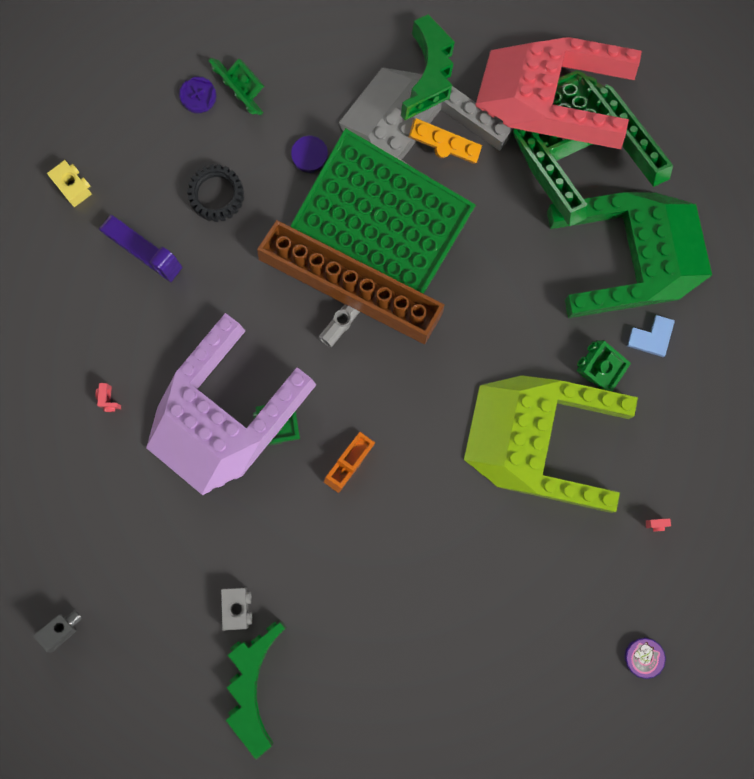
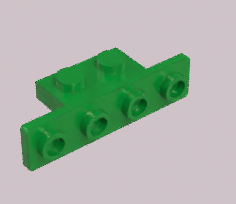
M210 58L208 60L212 65L213 71L223 77L224 84L235 91L234 95L236 98L246 104L245 108L253 115H262L264 113L253 100L263 89L264 85L243 60L238 59L229 70L217 59Z

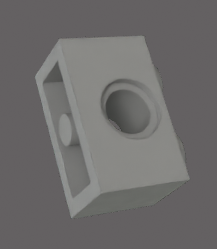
M248 588L221 589L223 630L249 628V624H252V612L248 610V604H251L252 601L251 592H248ZM235 603H239L242 606L240 614L233 612L232 608Z

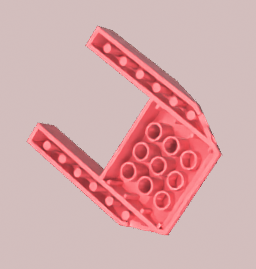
M571 37L491 50L475 106L482 111H486L493 118L498 117L503 121L504 125L510 128L621 149L629 119L553 105L562 67L635 80L642 51Z

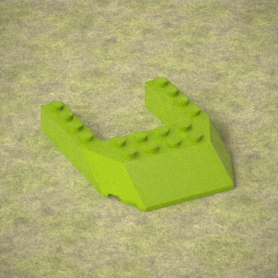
M517 376L480 385L464 461L473 466L480 474L484 475L499 488L609 513L616 512L620 492L544 476L543 471L557 403L630 419L635 416L638 397L561 380L529 376Z

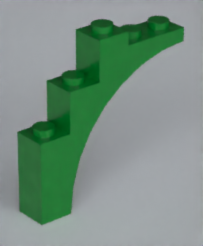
M276 621L266 629L268 633L263 637L259 634L251 641L252 646L247 641H244L242 644L238 641L230 648L232 652L228 655L242 675L240 676L237 673L229 680L231 684L227 689L241 707L239 708L237 705L228 712L230 716L226 719V722L255 760L272 747L274 743L267 733L259 713L257 681L261 664L274 640L287 628L282 621L279 624Z

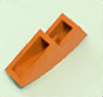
M359 432L325 477L324 483L337 493H340L370 452L375 442Z

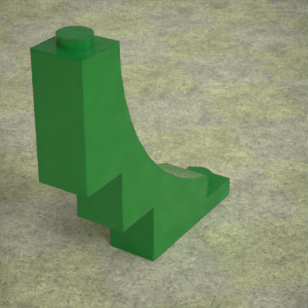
M429 14L414 20L412 36L422 49L426 69L420 80L412 87L410 98L402 103L400 116L404 120L449 99L451 95L452 84L447 78L451 77L454 63L448 57L452 56L455 42Z

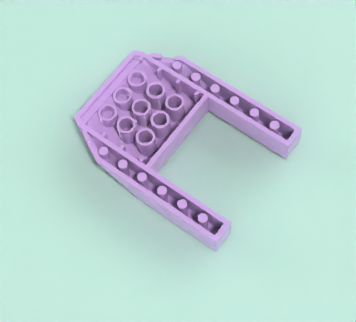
M226 313L174 374L157 407L146 447L202 495L216 487L219 488L225 485L228 481L243 476L316 386L312 378L296 368L247 428L198 390L199 386L245 332L243 327Z

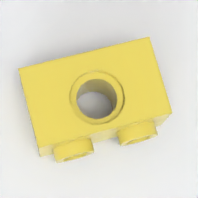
M64 160L47 174L68 201L76 207L92 195L88 189L91 186L84 177L80 179L77 176L80 172L73 163L69 166ZM71 180H75L72 185H68Z

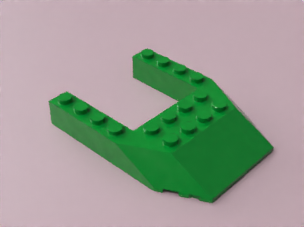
M579 70L559 78L553 105L629 119L622 147L653 187L670 180L673 164L613 87L607 84L604 86L598 83L597 79L586 76L585 73ZM514 128V136L532 174L566 223L572 226L586 219L588 205L560 167L557 160L592 144Z
M623 192L584 199L588 205L586 219L574 225L623 217L637 284L568 295L565 299L568 318L676 301L712 276L697 205L663 194L645 192ZM550 204L547 210L550 229L569 226L555 205Z

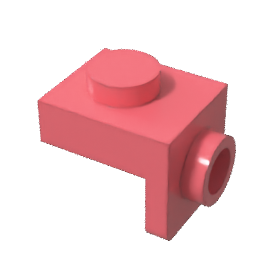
M99 383V388L96 389L97 406L102 408L104 412H115V409H121L120 404L111 403L112 386L107 383Z

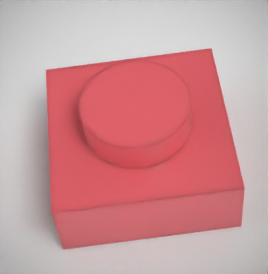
M670 519L646 520V528H653V532L665 531V527L671 526Z

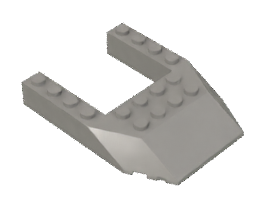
M382 68L339 122L342 131L345 128L401 161H403L402 159L416 142V140L408 137L413 120L417 118L430 124L440 110L499 151L509 140L513 128L504 125L503 121L498 117L493 118L486 111L476 107L475 101L453 86L449 99L404 120L400 116L402 103L410 98L412 87L420 80L423 74Z

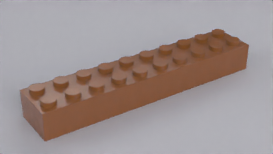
M276 220L257 249L260 261L424 345L443 314L445 304Z

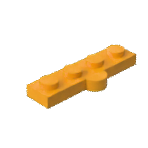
M417 118L413 120L408 136L411 139L435 148V154L439 158H445L451 154L473 164L477 163L482 145Z

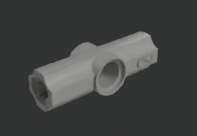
M344 304L335 313L334 318L318 338L325 345L332 348L341 335L349 329L360 311ZM339 318H346L347 322L341 324L337 320Z

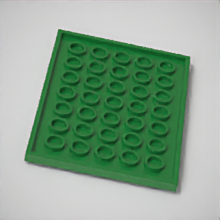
M345 128L290 227L424 294L472 214L476 204Z

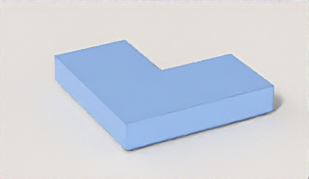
M656 315L651 332L633 327L627 347L665 357L675 320Z

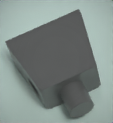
M73 610L66 617L60 614L33 637L46 652L53 653L77 631L74 625L82 617L76 610ZM61 625H64V630L60 633L59 628Z

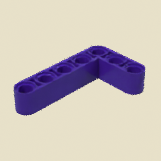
M111 214L99 228L107 237L169 282H172L183 268L170 251L162 246L158 249Z

